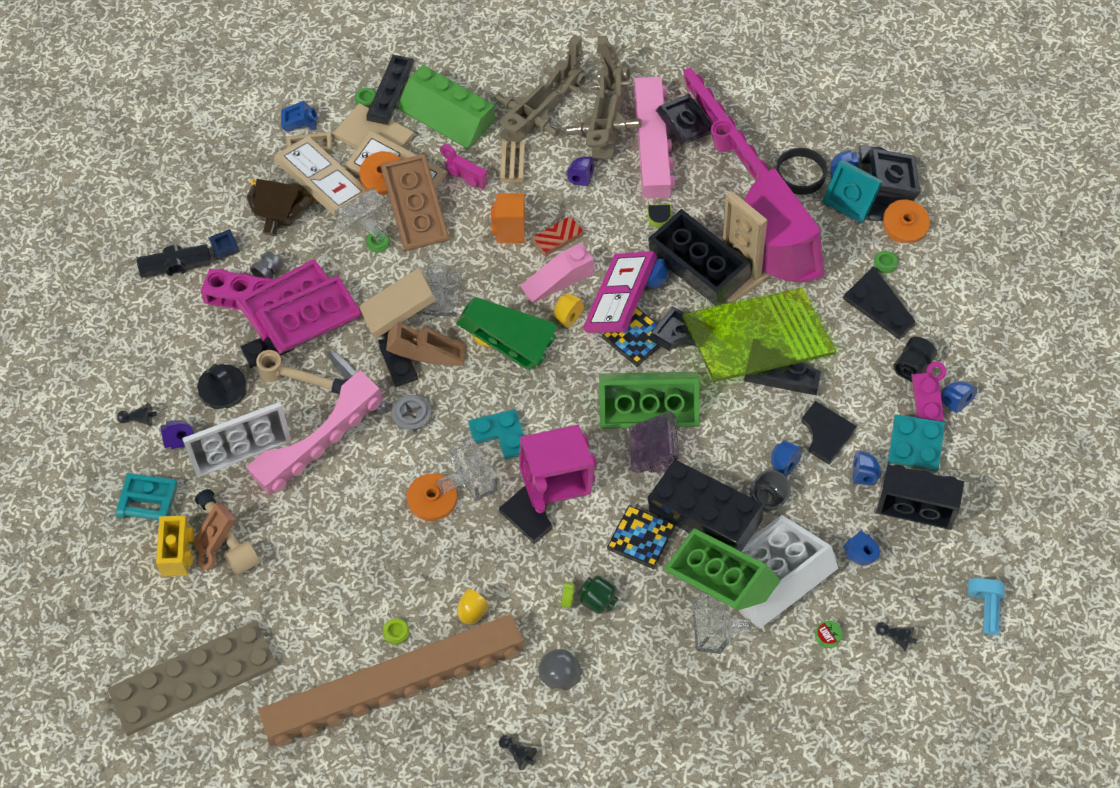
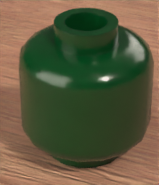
M596 575L593 578L589 576L578 592L581 596L580 603L596 614H601L606 609L611 611L619 599L615 596L616 586L600 575Z

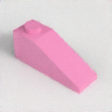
M579 243L558 254L521 284L520 287L533 304L593 275L594 259L585 246Z

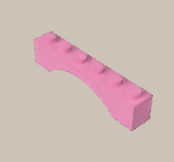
M361 370L358 371L341 386L339 399L334 410L317 431L291 446L264 451L246 467L251 477L269 495H272L274 492H280L284 489L287 482L294 476L300 475L311 461L320 458L325 449L332 443L340 441L346 431L351 427L357 426L367 413L379 407L381 401L384 400L380 389Z

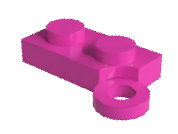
M443 144L440 147L441 154L447 159L445 169L451 176H459L471 187L485 188L488 184L487 170L460 157L455 149L448 144Z
M931 362L926 368V373L911 374L916 418L944 421L939 381L945 378L947 370L941 362ZM934 367H939L940 369L938 376L932 374Z

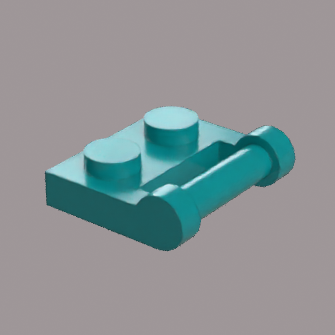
M127 473L117 505L116 516L118 518L130 516L158 520V522L159 517L170 516L178 486L177 480ZM129 502L161 505L160 510L129 506Z

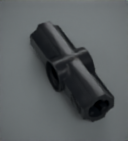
M208 244L188 248L170 245L164 248L162 253L137 257V266L141 278L164 273L168 276H173L175 273L184 274L186 269L211 265Z

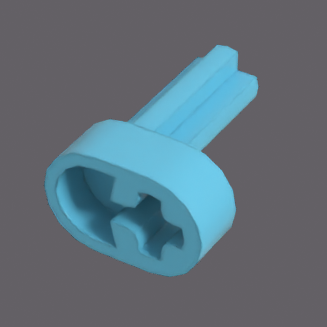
M970 579L968 581L967 595L973 598L984 599L983 634L998 636L1000 600L1004 599L1005 584L997 580Z

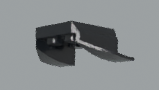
M859 146L861 163L871 164L872 176L883 181L868 213V219L871 221H883L885 210L890 204L897 200L907 199L914 201L920 194L916 159L914 155L887 151L882 147Z

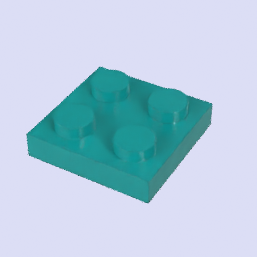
M841 160L822 202L862 224L868 216L883 181Z
M895 414L887 463L938 472L945 422Z

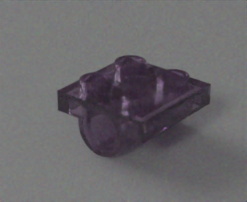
M671 411L629 427L631 471L634 473L645 471L651 473L666 472L672 461L679 459L676 415Z

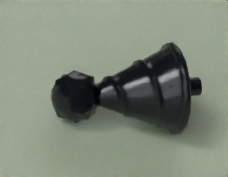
M148 402L131 413L126 411L118 412L117 421L122 424L127 423L130 419L131 421L143 423L151 427L152 417L157 416V411L152 412V406Z
M878 622L875 626L877 635L883 636L887 634L904 652H906L910 642L913 644L917 643L918 639L912 638L914 627L889 628L887 623Z
M502 735L498 740L499 746L502 749L509 748L519 770H523L528 763L532 766L536 763L533 760L537 753L535 747L513 744L512 737L509 735Z

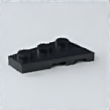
M874 266L843 296L846 302L899 340L915 325L914 318Z

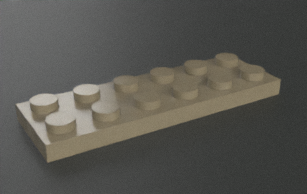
M254 621L107 689L128 737L277 668V664L257 621Z

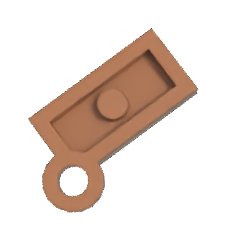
M223 503L214 504L194 538L193 545L200 552L198 563L203 570H210L214 567L216 563L214 552H218L236 521Z

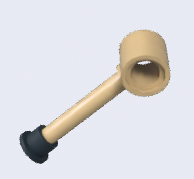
M273 350L261 352L256 359L259 376L266 382H275L283 375L331 389L332 393L340 395L341 386L349 380L337 378L331 380L284 366L280 355Z
M211 489L199 492L194 499L196 504L200 505L203 510H207L208 514L216 503L213 497L214 492ZM230 530L225 538L230 551L224 554L234 573L238 576L260 564V561L248 541L239 544Z

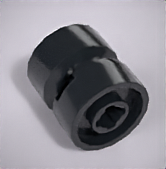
M911 337L905 345L903 352L894 363L893 369L898 376L912 382L911 374L926 373L927 366L933 362L937 355V349L925 338Z

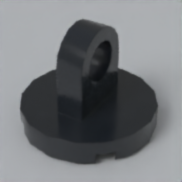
M213 364L199 378L197 389L200 399L206 406L213 409H227L241 402L246 394L247 384L244 374L239 368L227 364Z

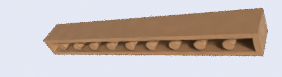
M512 614L259 708L258 712L270 745L282 747L289 744L292 738L300 735L303 737L314 735L321 727L327 725L329 727L338 726L344 721L343 719L350 716H364L369 712V709L376 706L381 708L388 707L397 698L403 696L406 698L414 697L420 693L421 689L429 686L431 688L440 687L447 679L453 677L457 679L464 678L470 674L471 670L479 667L481 669L490 668L497 660L503 658L506 660L514 659L520 655L521 651H524L523 640Z

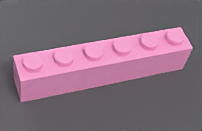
M662 77L635 78L636 119L640 118L642 122L641 128H637L643 198L670 197L671 189H675V176L670 175V171H673V157L668 155V153L672 152L671 139H667V135H670V129L655 111L660 105L665 104L664 99H667V88L662 86Z

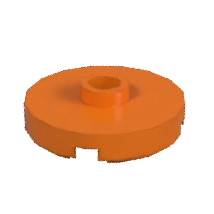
M385 151L372 153L365 158L359 171L360 179L365 189L378 195H388L383 174L379 173L381 170L380 164L400 160V158L391 152Z
M907 199L897 200L889 205L883 215L884 231L891 239L898 243H915L921 240L929 230V215L923 206L915 201Z
M437 473L424 474L410 484L407 491V504L412 514L419 519L425 521L443 519L448 517L455 509L457 490L453 482L444 475ZM431 493L436 494L435 497H428V495Z

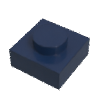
M230 229L208 237L217 260L240 252Z

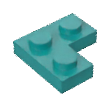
M516 409L468 420L474 445L498 439L504 460L519 457L520 437L524 436Z

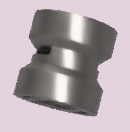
M266 251L261 256L260 262H255L250 267V271L254 277L260 278L264 275L265 278L272 279V274L278 273L283 268V263L274 253Z

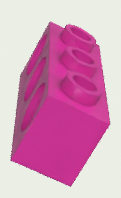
M209 268L200 292L205 304L240 310L236 304L237 299L273 281V279L254 277L246 273H233L225 269Z

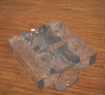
M438 262L428 264L426 270L420 269L436 301L416 314L457 317L462 272L450 271L447 265Z

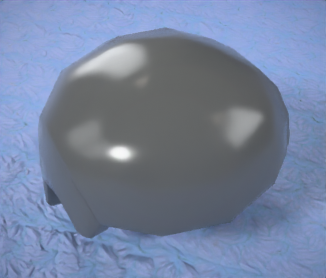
M776 470L761 472L749 489L750 497L763 503V510L765 511L778 510L785 504L791 493L790 482L784 474ZM768 492L772 495L771 502H768Z
M555 649L545 654L538 666L540 679L551 689L569 690L579 682L582 674L578 660L569 651Z

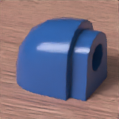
M851 150L835 155L831 161L830 172L833 176L841 160L859 168L857 152L851 153Z
M656 259L645 287L657 289L667 281L669 268L664 259Z
M955 381L943 388L941 400L944 405L958 413L975 398L977 387L965 381Z
M785 440L781 444H776L771 453L773 469L788 477L802 457L800 448Z
M857 450L853 459V483L873 485L881 477L879 462L870 453Z
M862 530L843 546L847 551L845 555L858 565L867 566L875 562L880 556V549L877 543L868 533L865 534Z

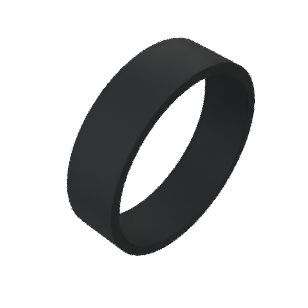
M793 148L787 150L779 157L776 171L794 194L807 195L816 192L823 186L826 179L827 165L823 157L817 152L808 148ZM806 157L812 159L821 167L823 176L812 185L798 186L786 181L782 177L779 167L787 159Z

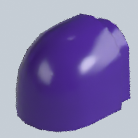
M586 156L572 161L567 169L568 180L574 185L589 186L594 171V158Z
M182 420L166 421V425L160 426L164 448L171 447V449L185 447L182 438L194 434L190 424Z

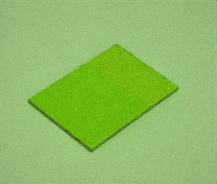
M802 287L683 313L682 316L713 382L836 354L829 336Z

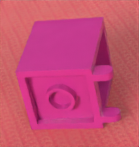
M579 424L520 437L519 470L532 506L538 513L545 511V504L591 494L592 483H595L593 471L594 468H597V462L594 453L590 454L588 437L586 433L582 434Z

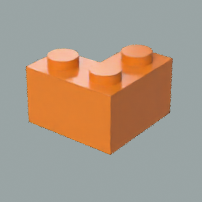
M497 193V198H495V202H492L491 207L492 235H496L497 243H525V193Z

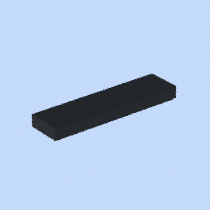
M392 55L367 112V121L389 125L409 78L414 59Z

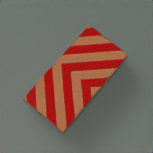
M570 215L533 236L532 242L546 257L583 236L584 231Z

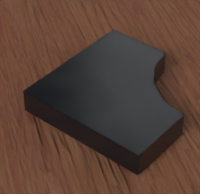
M672 306L651 332L648 340L668 351L680 345H693L702 349L713 334L714 329Z
M817 401L811 405L801 419V422L809 429L812 435V443L808 452L828 465L831 464L857 429L856 425Z
M526 486L499 507V512L533 544L552 529V523L546 515L547 504H545V511L543 513L536 512L532 506Z

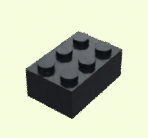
M887 464L880 488L876 513L952 530L960 509L965 481L958 480L953 476L944 477L925 470L916 471L907 469L902 465Z

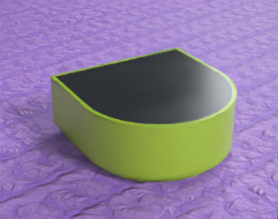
M671 204L647 205L649 223L659 228L671 218Z

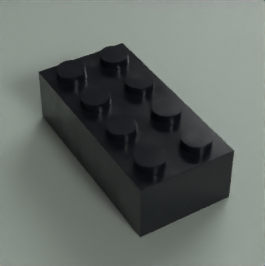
M680 209L648 238L649 249L655 252L658 256L657 259H664L671 271L717 308L751 278L750 262L683 209Z
M674 459L648 496L649 511L675 524V526L688 533H691L695 528L741 552L763 520V503Z

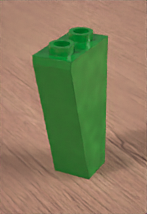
M474 297L465 306L456 322L458 326L527 370L532 369L536 365L539 367L546 357L544 351L555 340L556 335L554 332L558 326L553 322L478 297Z

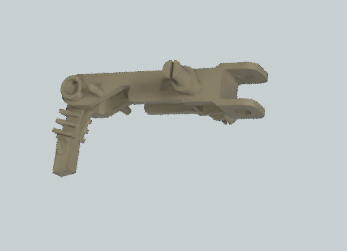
M574 34L567 44L569 51L566 52L567 56L565 57L567 60H559L553 73L547 69L543 70L550 77L545 85L540 83L527 97L508 98L501 92L495 95L494 99L503 104L505 109H511L500 120V125L504 128L500 133L501 138L509 143L513 141L518 144L536 126L540 127V131H546L554 137L559 134L560 129L550 124L551 121L548 120V114L572 90L579 92L576 86H582L587 79L585 71L579 68L583 64L582 60L585 55L582 49L581 37ZM558 81L564 84V86L560 87L561 91L559 93L551 89L557 85Z
M606 35L598 36L597 53H601L600 59L603 60L602 65L604 64V67L597 71L599 84L590 86L591 90H600V96L596 97L593 115L584 123L566 126L567 136L576 134L585 136L587 133L586 145L589 148H593L592 157L596 161L611 159L614 156L618 130L629 131L631 128H641L642 126L640 118L628 120L627 117L624 118L621 115L625 88L628 85H632V81H628L631 78L629 67L624 65L618 66L619 58L617 59L618 55L615 54L616 49L609 43ZM609 90H614L617 93L613 97L607 98Z

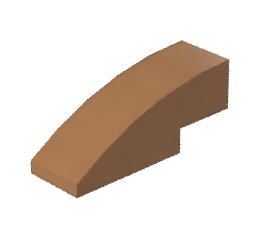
M397 322L388 332L386 350L431 364L462 366L464 364L465 345L424 326L420 331H417Z

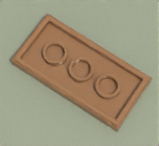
M426 154L380 164L404 252L449 241L450 238Z

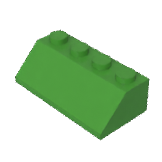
M422 65L409 78L397 106V109L466 149H469L495 121L494 104L425 65Z
M697 371L599 373L600 429L699 427V376Z
M695 528L664 568V571L738 611L766 602L781 581L766 564Z

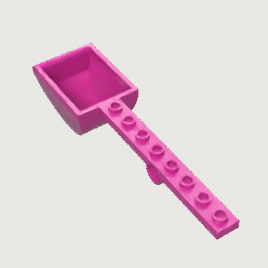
M691 67L683 70L685 85L713 123L711 133L714 148L720 152L733 150L755 180L744 201L767 219L762 270L773 277L793 282H807L823 277L825 271L820 228L776 169L773 168L768 171L765 161L758 159L753 145L747 144L744 133L736 129L733 118L731 116L727 117L721 102H716L712 90L704 86L701 75L699 73L696 74Z

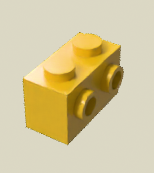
M185 515L159 517L156 565L162 577L188 576V568L193 565V553L190 550V543L194 542V528L189 526Z

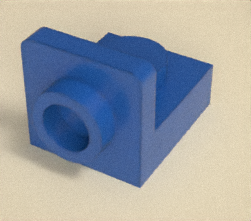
M305 101L281 109V127L286 132L306 125L310 130H316L317 112Z

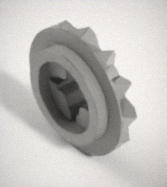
M404 396L398 399L392 407L394 424H397L401 430L409 429L412 432L413 429H422L423 425L429 423L431 407L420 396ZM407 407L413 412L417 411L416 419L407 416Z

